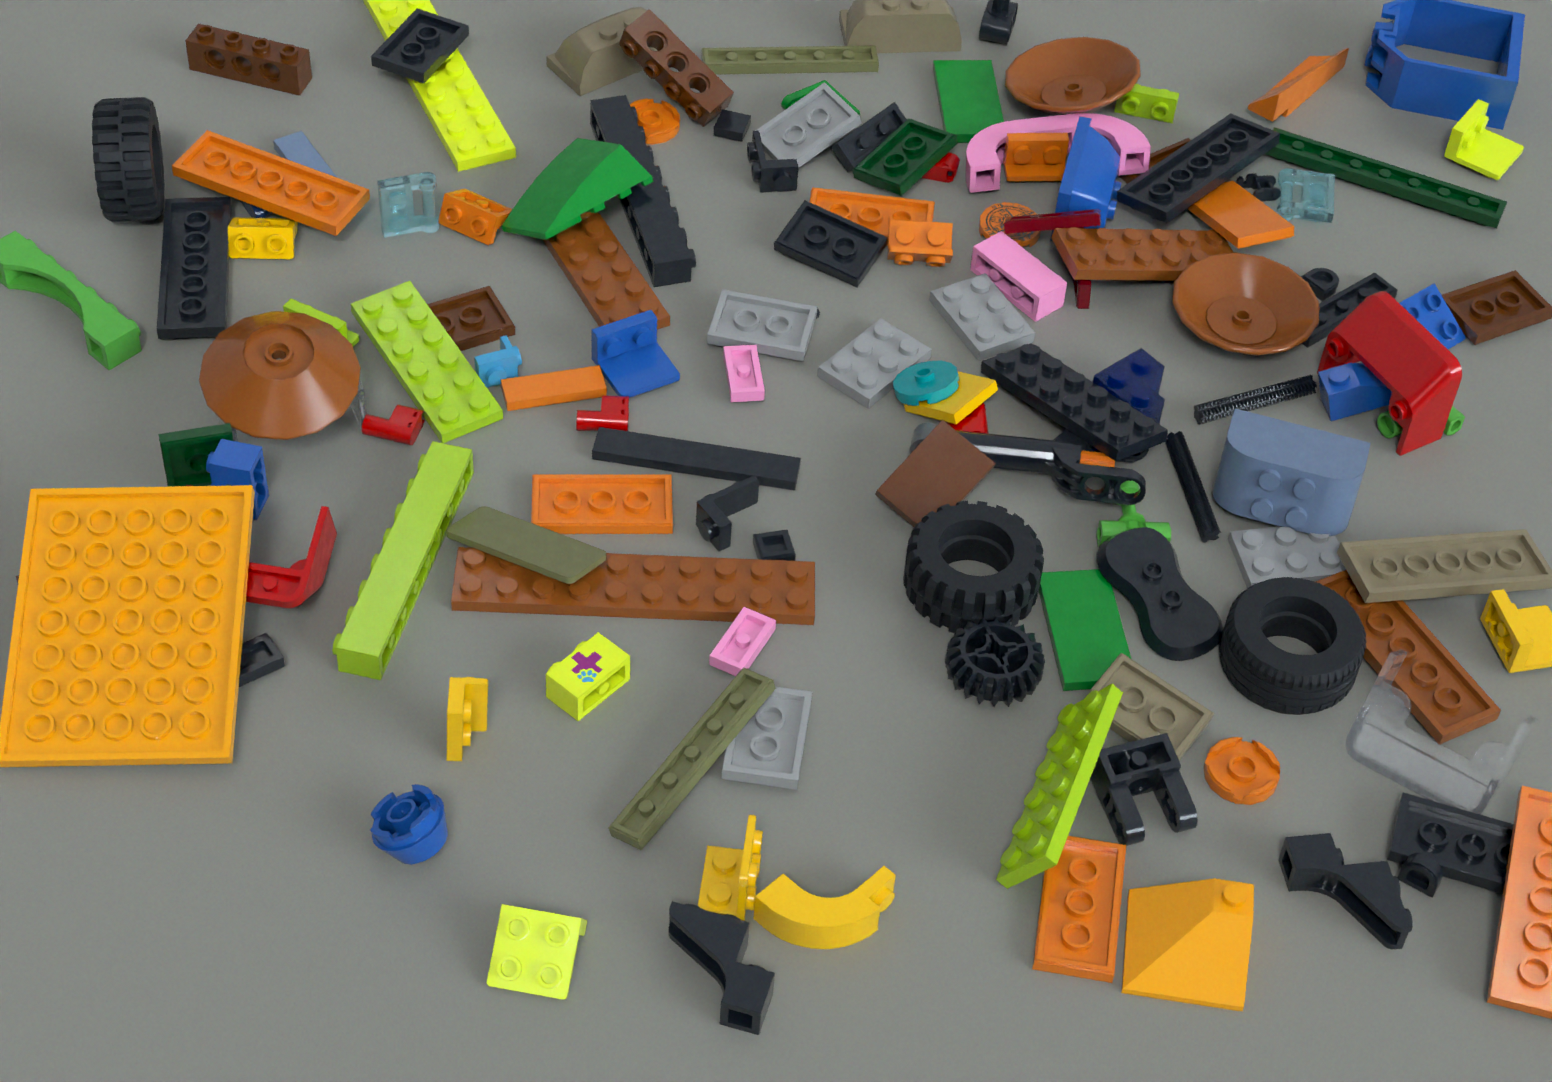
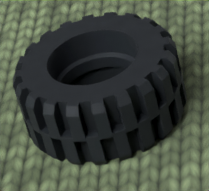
M146 97L101 99L94 104L92 113V145L95 181L97 183V193L102 214L111 222L156 220L164 212L165 183L161 135L154 103Z
M958 501L955 506H950V504L937 508V513L934 511L929 512L911 531V537L908 539L903 576L906 595L913 605L915 604V609L924 618L926 616L930 617V622L939 628L943 625L949 628L948 631L951 633H956L957 628L964 629L968 621L978 624L982 617L987 622H991L997 617L998 621L1006 623L1011 618L1012 626H1015L1019 623V620H1023L1028 616L1038 597L1044 565L1042 544L1036 538L1037 534L1029 524L1025 526L1024 520L1016 513L1013 515L1007 513V509L997 505L995 508L987 506V502L977 501V504H968V501ZM960 560L978 561L993 567L998 573L987 576H973L959 572L948 564Z

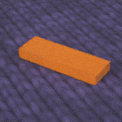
M600 365L501 379V390L507 411L600 398L602 395H607V388Z

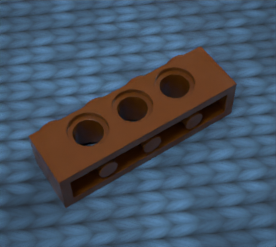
M650 9L624 29L619 42L624 53L628 57L634 58L643 67L645 74L651 79H655L664 88L665 93L685 109L687 115L692 120L699 122L704 127L719 115L722 109L728 107L734 92ZM648 47H653V48L657 49L658 51H653V50L649 49ZM670 68H675L679 72H674ZM691 88L697 89L700 93L693 92Z
M199 23L185 40L189 69L298 96L302 94L312 80L310 52L306 48Z

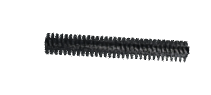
M1310 374L1194 405V418L1197 419L1199 425L1201 423L1204 424V421L1207 423L1208 421H1215V418L1218 420L1219 418H1226V416H1233L1234 409L1248 412V410L1251 411L1255 410V408H1262V406H1270L1273 403H1280V401L1284 402L1304 397L1305 394L1307 396L1315 394V387L1317 385Z
M1178 431L1176 434L1171 432L1167 435L1166 445L1201 540L1204 543L1209 540H1216L1219 538L1217 535L1221 531L1219 530L1220 528L1211 505H1209L1207 494L1193 462L1194 460L1184 438L1185 436L1182 431Z

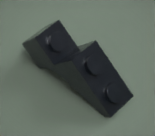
M1331 833L1285 838L1278 861L1289 892L1312 891L1329 896L1347 910L1384 947L1388 949L1403 948L1408 933L1412 931L1413 920L1409 909L1404 908L1400 897L1401 888L1399 880L1396 876L1392 875L1387 861L1344 865L1342 851L1340 848H1336Z
M672 901L669 908L668 935L674 943L719 983L723 991L720 1025L759 1035L773 996L775 973L767 971L758 965L742 964L748 946L750 922L740 920L733 915H721L706 911L693 904L684 905Z

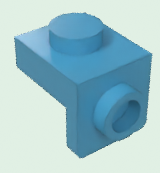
M507 335L500 337L499 351L474 357L475 372L487 388L500 385L501 379L518 377V366L522 364L518 347L511 345Z

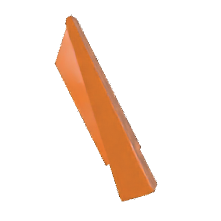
M1349 49L1341 50L1333 56H1309L1265 95L1251 102L1248 105V110L1272 122L1280 115L1287 117L1345 66Z

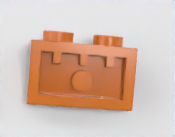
M1007 133L1003 157L1006 180L1016 182L1062 181L1069 145L1068 133Z
M464 188L444 194L438 222L479 242L491 245L494 243L497 229L502 226L512 209Z
M889 220L887 260H894V263L898 265H911L913 261L926 262V265L931 267L945 266V263H950L953 257V223Z

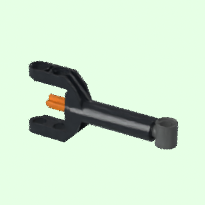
M922 423L915 428L909 449L910 454L937 425ZM1067 429L1054 440L956 430L996 463L994 469L1049 474L1060 490L1075 499L1135 505L1141 502L1146 494V481L1141 474L1133 469L1115 467L1113 459ZM1149 449L1121 459L1119 462L1133 463L1141 460L1147 455ZM1091 477H1099L1104 481L1105 486L1099 490H1093L1085 482ZM1125 481H1135L1139 484L1140 489L1135 493L1129 494L1124 492L1120 486Z

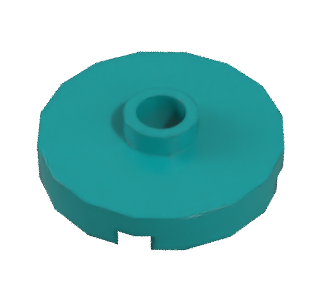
M941 360L926 361L912 365L900 372L893 381V388L896 398L903 404L917 406L919 405L918 401L927 400L928 404H934L947 399L955 393L959 387L958 381L960 379L957 367L952 363Z

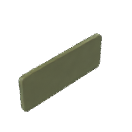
M486 506L477 508L446 529V536L449 539L567 584L576 582L606 561V551Z

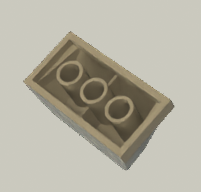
M855 0L849 10H840L839 13L844 46L875 45L877 53L961 51L962 40L954 9L950 7L947 0Z
M633 7L602 18L577 30L563 40L556 53L547 56V66L579 96L642 71L643 67L634 58H630L624 53L619 42L624 29L647 10L642 7ZM648 47L649 49H651V50H653V51H658L657 49H655V48H653V47Z

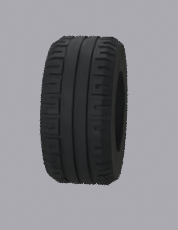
M1272 578L1250 586L1247 590L1241 592L1232 603L1220 642V662L1224 673L1233 686L1251 702L1282 714L1302 715L1316 713L1335 706L1352 689L1366 649V632L1356 611L1347 600L1334 590L1303 578ZM1273 636L1295 638L1311 646L1317 654L1298 655L1289 653L1276 647L1267 638Z

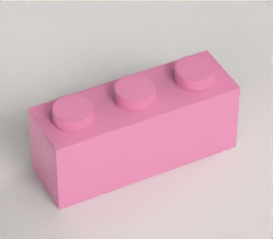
M1001 231L973 246L970 270L977 276L986 273L1004 296L1036 322L1063 307L1067 282Z

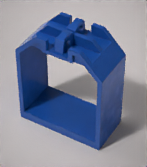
M1395 0L1383 4L1381 18L1392 19V21L1375 23L1371 45L1367 50L1365 66L1376 69L1381 73L1368 72L1365 85L1391 108L1459 121L1479 99L1489 103L1486 112L1489 120L1486 127L1503 130L1519 80L1525 14L1453 0ZM1406 44L1498 62L1497 75L1408 58L1396 47Z

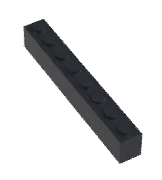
M626 95L590 100V125L596 140L621 144L653 177L654 182L646 186L638 183L630 188L632 194L620 199L653 287L691 282L692 268L696 267L695 253L693 249H688L686 231L684 227H679L677 209L675 206L671 207L669 189L667 186L662 185L660 167L654 166L653 151L651 146H646L645 131L643 126H638L637 124L638 118L635 107H630Z

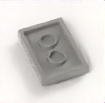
M824 82L756 131L759 130L763 149L774 160L797 159L799 168L858 127L862 122L860 116Z
M986 273L930 291L929 301L978 361L1034 342V330Z
M722 289L707 334V344L722 347L756 345L757 351L760 354L804 361L817 317V306Z
M880 318L818 367L817 377L869 409L893 389V381L900 372L912 365L931 359L932 349Z
M1281 526L1230 531L1228 542L1247 588L1268 579L1281 577L1303 578L1316 582L1346 570L1337 554L1339 542L1335 535L1307 534L1293 530L1290 527Z
M776 687L726 748L722 767V779L797 790L813 692Z

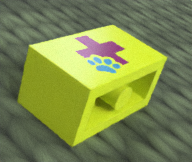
M598 632L589 640L579 643L570 655L561 662L554 663L546 673V697L575 720L579 721L630 680V655Z

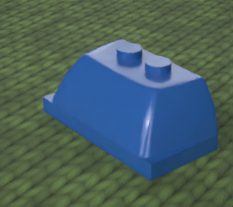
M1079 116L1058 192L1055 213L1099 209L1101 210V225L1084 228H1105L1107 218L1114 219L1117 201L1114 200H1117V191L1121 189L1122 182L1117 181L1120 156L1108 139L1090 126L1091 118Z

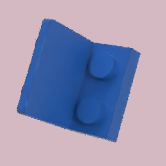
M1435 283L1399 303L1447 349L1465 340L1466 337Z
M652 310L591 329L592 360L596 366L600 365L602 374L618 396H629L630 398L680 380L679 371L657 343V317Z

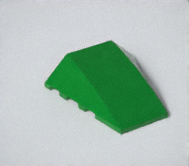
M577 138L559 153L529 186L502 224L503 232L547 240L582 221L581 214L585 212H599L605 208V201L616 195L619 199H622L632 194L630 188L634 185L641 183L642 186H646L654 182L653 177L621 144Z

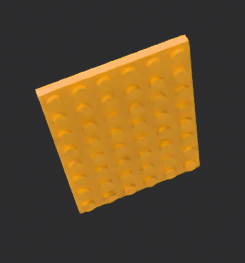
M252 485L30 489L0 719V767L232 763L255 497Z

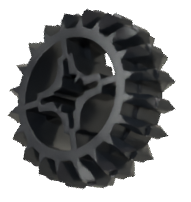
M982 617L978 624L968 621L964 629L957 628L954 637H951L948 642L945 655L948 679L954 680L955 690L964 689L965 699L975 696L977 697L978 704L987 700L991 701L993 707H995L998 701H1003L1009 707L1013 699L1022 702L1026 694L1032 695L1036 685H1039V682L1042 680L1045 665L1042 643L1036 642L1035 633H1025L1024 624L1017 627L1012 626L1011 618L1006 623L999 622L997 617L991 622H987Z

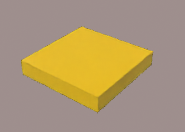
M958 371L960 381H958L959 387L955 393L947 399L934 404H928L927 400L918 401L919 405L917 406L904 404L905 411L957 424L998 391L997 383L993 379Z

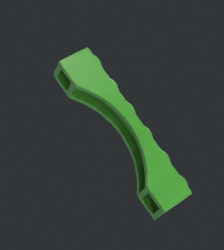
M16 230L0 239V283L8 289L26 290L43 294L70 308L84 325L83 330L88 354L105 368L111 370L142 351L139 339L141 331L136 322L124 317L112 303L105 302L92 287H86L77 279L72 271H66L51 255L43 253L31 239L24 238Z

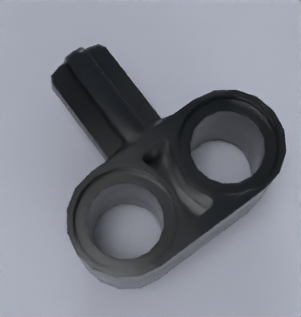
M989 0L982 18L979 39L1008 44L1017 16L1018 3L1010 2V0Z

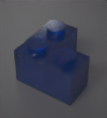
M1138 349L1094 375L1093 383L1105 388L1115 397L1129 403L1131 407L1160 424L1165 399L1159 395L1165 366L1144 349Z

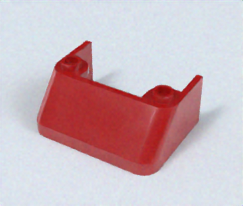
M1379 291L1369 295L1328 334L1317 374L1323 370L1361 361L1392 391L1389 401L1390 416L1403 428L1396 449V453L1401 456L1441 439L1462 379V368L1458 359L1389 293Z
M321 506L306 559L295 562L290 568L249 562L246 602L281 608H294L302 604L321 588L337 536L329 507Z

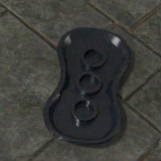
M1140 527L1117 533L1100 545L1097 552L1098 568L1103 577L1122 592L1134 606L1138 614L1144 640L1153 651L1169 660L1184 661L1204 655L1219 644L1223 633L1221 618L1208 601L1188 586L1181 574L1175 549L1165 536L1155 529Z

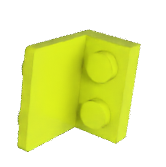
M1478 99L1452 128L1444 157L1455 161L1459 165L1473 169L1486 177L1499 180L1521 155L1524 146L1485 129L1489 117L1486 116L1489 103Z
M502 904L487 985L557 999H567L579 935L585 936L588 920Z

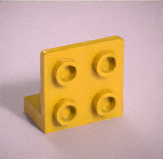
M1504 589L1491 591L1480 620L1508 673L1552 667V612L1549 607L1542 605L1517 609L1516 605L1511 603Z
M748 815L743 850L707 845L698 907L721 915H733L745 921L746 910L754 911L756 881L759 877L763 831L756 830L757 815Z

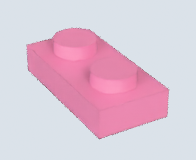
M723 346V359L731 402L763 401L765 390L757 346Z
M743 607L710 654L709 665L734 676H737L743 667L749 669L774 633L776 620Z

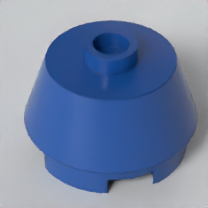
M412 785L413 791L406 792L398 797L391 792L371 812L374 823L370 831L372 832L374 844L404 864H417L428 860L443 847L448 837L443 801L424 785Z

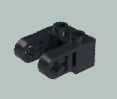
M1167 733L1104 748L1100 751L1090 779L1119 844L1128 846L1144 841V824L1132 796L1154 791L1170 828L1175 833L1190 830L1197 826V811L1179 771L1181 764Z

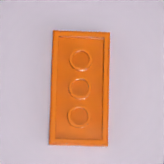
M1235 181L1222 183L1187 208L1238 249L1294 236V225Z
M814 187L811 190L809 201L888 237L889 220L932 222L935 205L933 201Z
M532 474L531 523L559 534H673L671 474Z
M1074 836L1067 837L1057 865L1045 870L1043 874L1033 970L1109 983L1113 982L1126 845Z

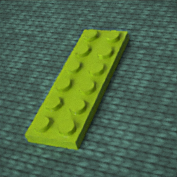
M411 281L351 303L352 314L416 407L424 410L423 417L441 443L449 442L503 419V409Z
M1110 684L1099 691H1091L1083 700L1074 705L1072 703L1066 705L1059 713L1057 718L1059 724L1055 733L1047 742L1046 748L1048 751L1045 759L1038 766L1035 772L1037 778L1034 786L1024 799L1025 808L1022 816L1012 829L1014 836L1000 859L1002 865L996 880L1008 889L1057 865L1123 694L1114 684Z

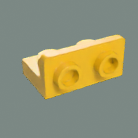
M233 217L228 225L229 257L293 259L294 238L298 232V222L289 218Z
M450 677L447 706V761H462L463 746H470L471 731H487L488 679Z

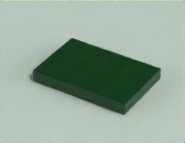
M909 118L853 169L854 178L902 196L958 144L957 136Z

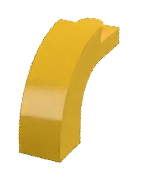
M883 866L853 892L840 897L826 898L806 892L783 873L755 896L753 919L774 936L797 946L811 949H834L849 946L864 940L878 930L880 912L887 909L895 897L893 891L896 875L886 866Z

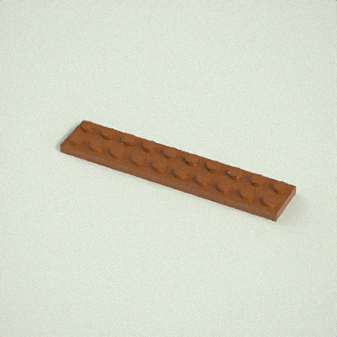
M458 547L451 608L452 611L733 622L743 607H746L776 620V624L814 625L815 562L606 553V561L576 582L567 584L478 549Z

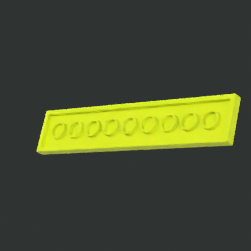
M363 0L385 41L417 8L438 15L430 0ZM458 48L425 83L406 78L458 172L516 158V148Z

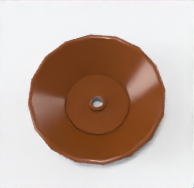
M1091 37L1056 39L1036 45L1017 56L1005 72V87L1015 100L1055 116L1094 113L1132 90L1141 77L1140 61L1129 48L1110 40Z
M1237 252L1209 255L1188 265L1174 282L1172 303L1181 322L1201 340L1229 352L1256 356L1286 352L1307 341L1319 324V301L1309 283L1291 268L1264 256Z
M271 311L245 317L220 332L203 355L199 383L207 406L225 424L230 423L232 428L255 438L289 440L318 433L344 415L358 394L361 367L352 344L331 324L305 313Z

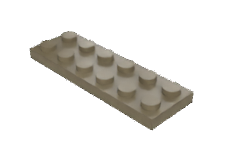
M1526 529L1341 542L1337 550L1339 558L1365 603L1487 594L1504 589L1505 592L1552 588V569Z

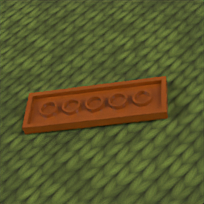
M585 212L580 215L582 221L547 240L542 239L599 327L648 310H652L657 317V330L670 326V315L599 212Z
M1072 227L1055 228L1051 237L1074 280H1176L1188 265L1209 255L1233 253L1227 240L1215 230L1089 229Z
M1347 570L1316 581L1337 592L1356 611L1366 632L1367 643L1363 658L1439 745L1498 719L1501 709L1403 600L1365 603Z

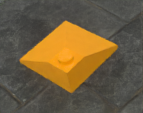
M1213 878L1129 889L1121 993L1243 1012L1253 926L1254 884Z

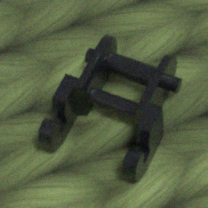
M1256 173L1247 174L1245 181L1242 176H1239L1236 180V183L1243 188L1257 189L1254 191L1253 196L1261 202L1274 201L1281 196L1280 189L1274 188L1276 179L1272 175L1257 176Z

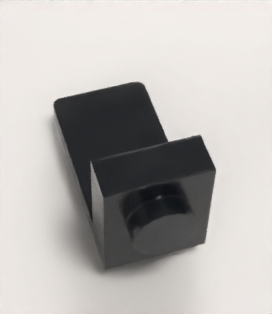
M759 130L753 131L752 142L747 143L748 161H753L751 163L753 181L758 180L760 193L797 191V159L766 160Z
M751 476L743 481H737L733 485L714 494L706 495L697 501L696 526L703 539L710 541L718 552L731 546L732 522L728 519V516L758 502L759 480L755 476Z

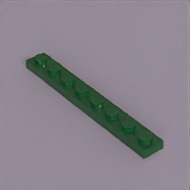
M1275 127L1273 131L1280 133L1279 144L1265 153L1276 159L1303 166L1306 169H1313L1331 175L1334 178H1341L1366 188L1387 193L1393 197H1400L1418 203L1421 206L1431 207L1452 216H1459L1477 222L1480 225L1496 229L1507 205V201Z

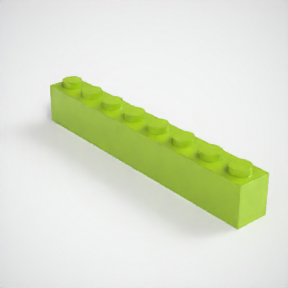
M432 441L427 454L420 456L418 473L415 478H410L404 503L397 505L394 516L395 522L392 528H387L384 533L383 547L380 554L375 553L372 558L370 575L367 580H362L359 587L358 601L355 607H349L345 628L342 634L338 633L334 639L332 652L333 655H337L338 671L376 680L382 679L445 539L446 529L451 525L474 474L472 449Z

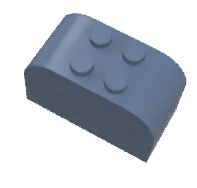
M1234 409L1212 491L1213 497L1222 508L1242 517L1281 527H1290L1293 530L1307 534H1330L1329 536L1340 534L1348 527L1366 468L1371 443Z

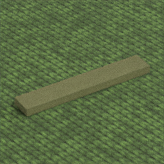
M875 45L702 48L701 52L702 61L715 74L878 72L879 69Z
M743 667L608 827L611 836L642 850L776 689L774 680Z

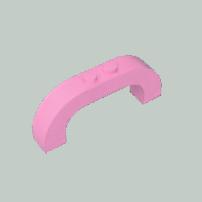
M1075 113L1001 122L981 130L970 140L966 150V184L970 193L1000 189L1001 164H1003L1007 133H1068L1069 145L1067 153H1069L1079 116L1091 118L1090 126L1108 139L1119 154V176L1146 172L1149 169L1151 146L1145 135L1132 124L1102 114Z

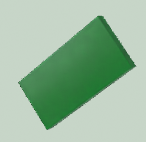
M991 60L933 61V74L944 131L955 134L958 143H969L981 130L1004 122Z
M1099 569L1042 572L1039 595L1063 691L1092 689L1120 653L1131 659L1112 585L1103 577Z

